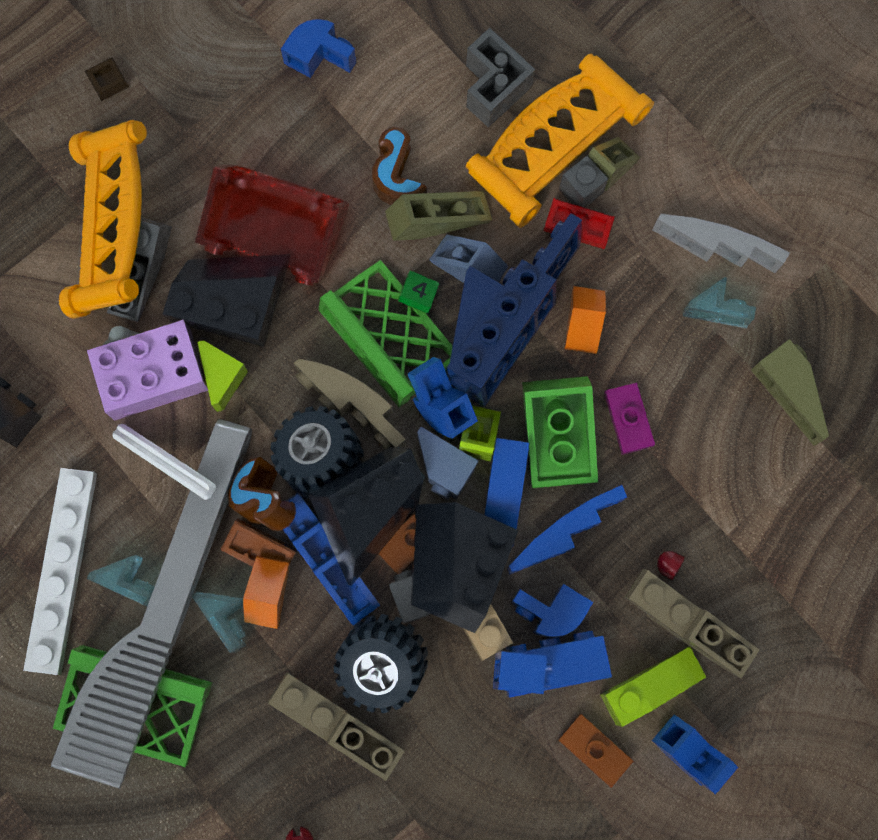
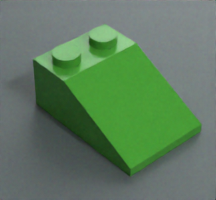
M588 376L522 382L532 488L598 482L593 390Z

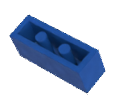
M593 631L573 634L574 641L563 644L560 643L559 637L539 641L541 648L527 650L526 644L506 647V652L547 656L546 664H552L551 687H544V691L612 677L604 637H594ZM506 691L507 697L509 698L530 694L526 692Z
M504 651L495 653L492 689L544 694V687H551L552 664H546L547 656Z

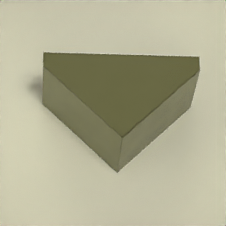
M619 137L593 147L588 155L608 178L605 191L614 185L641 158Z

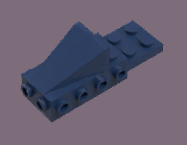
M570 213L565 222L559 221L550 236L551 242L546 249L541 247L538 250L532 264L522 259L517 268L511 267L503 279L504 286L472 266H469L466 270L452 353L447 371L451 386L467 393L469 400L472 399L481 406H486L555 306L557 279L581 246L582 219Z

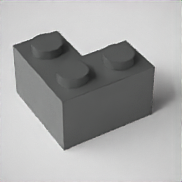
M491 28L486 30L467 48L466 67L479 80L467 91L466 107L489 128L532 88L535 69Z

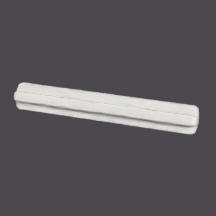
M119 424L117 429L113 431L112 435L115 440L204 500L210 499L216 491V485L127 425Z

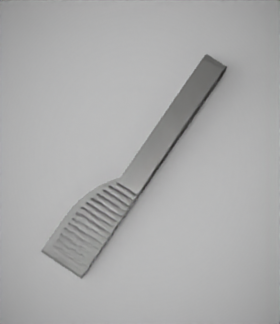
M223 419L217 420L197 471L216 485V491L210 499L204 500L190 490L141 625L117 642L88 676L73 705L51 767L115 788H121L141 736L140 734L144 728V723L147 720V715L150 712L151 704L154 701V696L157 693L158 685L162 680V674L165 672V666L168 664L169 655L171 656L172 647L177 640L228 504V492L232 480L240 469L252 436L251 428Z

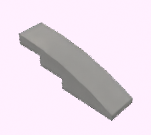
M660 214L652 229L654 232L706 262L715 252L739 267H742L749 258L776 273L790 254V252L760 237L727 225L693 217Z

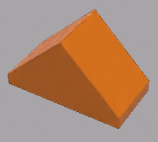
M573 286L564 349L597 354L606 314L605 291Z
M256 556L243 597L244 622L278 629L290 562Z

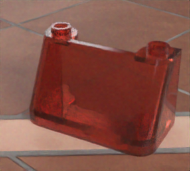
M233 164L214 166L195 243L204 245L205 251L216 255H223L224 251L231 250L250 256L290 254L291 257L287 268L291 269V273L296 276L295 280L299 283L313 286L314 282L319 283L322 281L345 220L349 202L246 167Z

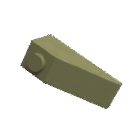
M484 191L402 194L385 211L393 241L423 239L492 221Z
M789 339L761 360L751 371L813 446L829 437L811 364L807 360L805 351L799 345L793 344Z

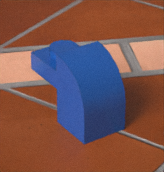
M309 20L300 24L292 31L281 48L284 64L309 78L312 77L323 59L349 73L356 64L355 48L342 37L336 38L334 23L327 20Z
M432 357L407 373L416 393V397L413 398L414 404L425 421L438 433L452 439L478 422L467 393L452 388L441 359Z
M565 584L560 586L549 606H546L521 589L516 593L511 602L517 607L514 612L529 622H532L534 618L539 620L533 631L534 634L548 638L563 636L575 630L581 624L593 604L591 600Z
M675 714L652 739L658 748L699 785H703L715 795L738 768L730 758L711 746L695 728Z

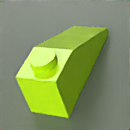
M689 646L606 690L600 696L615 724L623 727L705 679L706 675Z

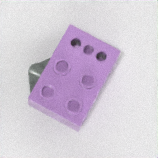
M184 320L143 333L134 332L122 326H115L111 329L108 339L102 346L87 350L104 411L114 421L208 391L206 378L191 330Z

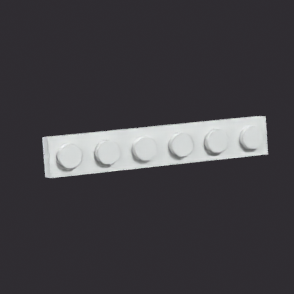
M66 468L60 469L23 671L53 675L62 674L97 478L95 472Z

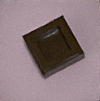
M113 57L85 71L101 101L129 88Z

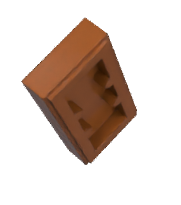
M415 514L400 527L378 554L397 575L414 562Z
M237 518L221 551L253 567L257 555L291 563L297 549Z
M580 713L557 739L610 788L614 786L634 762Z

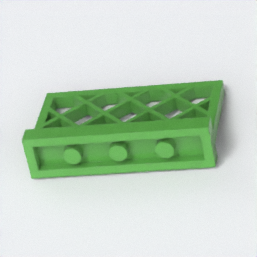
M380 260L335 292L330 290L320 297L319 311L400 408L410 400L411 396L416 394L411 382L404 375L405 365L418 367L428 361L430 347L444 349L451 358L453 345L426 313L408 305L406 315L388 312L389 298L398 299L403 286ZM379 272L387 281L386 291L368 288L369 278ZM349 292L363 294L361 308L348 307L341 298ZM366 296L384 297V312L365 309ZM364 316L382 318L381 333L368 331L363 326ZM387 319L405 322L404 336L385 334ZM410 323L423 324L427 329V339L408 337ZM384 341L403 343L402 358L388 356L383 350ZM407 344L426 346L424 361L406 358ZM450 358L446 360L444 363H442L445 368V371H447V366L450 363ZM396 364H401V368L399 369Z
M85 645L71 650L68 664L71 665L53 729L64 731L67 722L64 721L68 708L74 705L80 692L76 684L78 672L90 674L98 662L105 656L106 651ZM165 669L157 690V695L163 706L148 714L145 721L153 740L145 745L137 743L134 752L186 767L205 700L209 696L213 682ZM73 693L76 699L70 702ZM166 696L174 698L175 700L169 702ZM180 701L195 704L192 718L181 724L172 705ZM166 710L175 728L160 736L150 718ZM190 724L188 733L186 734L184 727ZM178 732L184 743L182 754L177 755L168 752L162 739ZM156 743L159 749L150 746Z

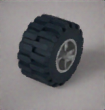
M312 406L305 408L304 413H301L299 410L292 413L294 418L290 421L286 418L281 423L284 427L282 430L277 429L274 434L277 441L271 442L270 449L274 453L271 455V460L276 466V471L295 492H299L306 498H309L310 493L360 465L362 462L359 458L364 457L363 449L360 446L361 442L344 417H341L335 410L332 409L329 412L326 407L319 406L317 411Z
M381 614L379 619L376 620L373 615L367 617L364 623L362 621L358 622L341 644L335 656L337 661L334 664V673L339 674L336 678V683L338 687L344 686L345 689L342 694L347 699L350 696L354 698L353 704L360 708L361 704L367 706V711L375 712L376 708H380L381 713H387L392 706L395 710L403 707L405 702L408 703L413 698L428 666V661L425 660L428 651L427 647H421L424 639L421 634L416 636L413 634L415 627L410 623L406 627L401 624L403 619L395 617L392 621L389 620V615Z

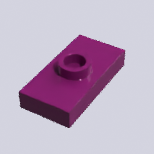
M637 382L605 390L604 395L621 454L624 455L654 447L655 442Z

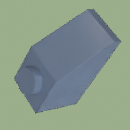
M447 234L429 259L434 265L463 283L469 266L474 267L498 283L508 268V265L486 242Z
M420 427L417 432V438L428 483L433 485L431 491L446 500L450 496L457 500L475 471L478 460Z

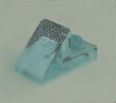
M724 277L692 299L683 310V316L747 328L754 320L756 307L749 306L745 301L739 299L724 301L727 277Z
M137 555L94 570L87 577L88 580L144 606H148L155 587L136 578L134 584L132 583L143 560L142 557Z
M196 592L191 595L230 653H236L246 646L242 640L246 634L235 618L231 621L227 618L243 607L242 598Z

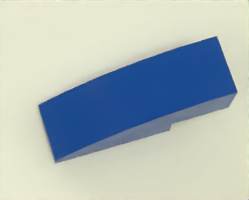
M496 438L484 515L517 529L529 443Z

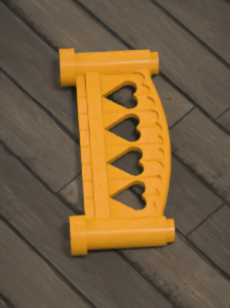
M590 53L585 56L579 64L580 74L554 86L529 104L505 129L489 155L481 156L477 153L466 164V168L469 170L468 173L511 214L510 219L519 228L527 225L537 215L542 206L534 198L535 195L622 117L632 126H635L648 115L654 106V101L645 93L639 94L597 55L594 56ZM589 89L593 93L597 111L575 107L571 104L570 100L574 97H579L581 90ZM560 109H567L571 113L574 131L550 126L548 120L551 117H557V112ZM545 129L549 135L552 151L529 147L525 141L529 137H534L536 130ZM515 149H522L526 154L529 172L506 167L502 161L507 157H512V152Z
M129 120L93 133L83 131L74 134L69 140V151L72 158L78 164L86 165L79 284L65 287L59 295L60 308L69 318L85 317L93 310L131 302L139 294V287L133 279H130V274L138 244L142 211V185L137 145L141 144L147 136L146 127L140 121ZM121 156L119 164L121 173L114 180L107 176V170ZM120 187L117 196L119 205L115 211H112L105 206V201ZM118 218L116 226L117 238L114 242H110L103 237L104 231ZM116 249V256L114 258L115 270L112 274H109L102 269V263Z

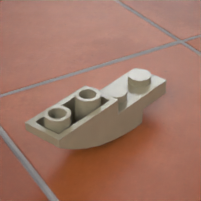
M298 359L294 362L296 370L299 372L295 377L307 390L313 387L321 395L318 401L329 412L333 409L343 416L352 408L351 416L363 428L368 424L375 431L376 434L373 438L384 450L389 447L403 448L406 446V439L386 420L393 413L392 406L377 392L353 376L331 366Z
M642 570L625 596L627 600L647 614L646 616L738 678L742 679L759 652V649L707 610L697 607L649 570Z
M286 672L267 701L268 704L321 737L329 745L385 781L405 752L403 748L288 672Z

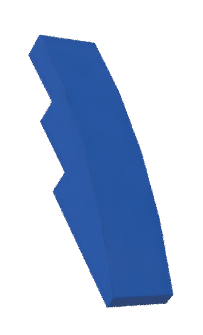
M620 485L592 498L561 517L535 538L508 566L509 575L574 549L575 546L571 536L599 525L601 520L597 511L623 502L627 498L623 486Z
M297 492L286 500L295 503L296 515L293 522L283 530L350 623L355 625L379 607L380 604L360 577L352 586L347 584L321 523Z

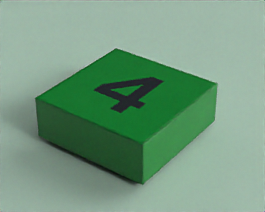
M410 270L406 276L398 301L428 313L439 283Z

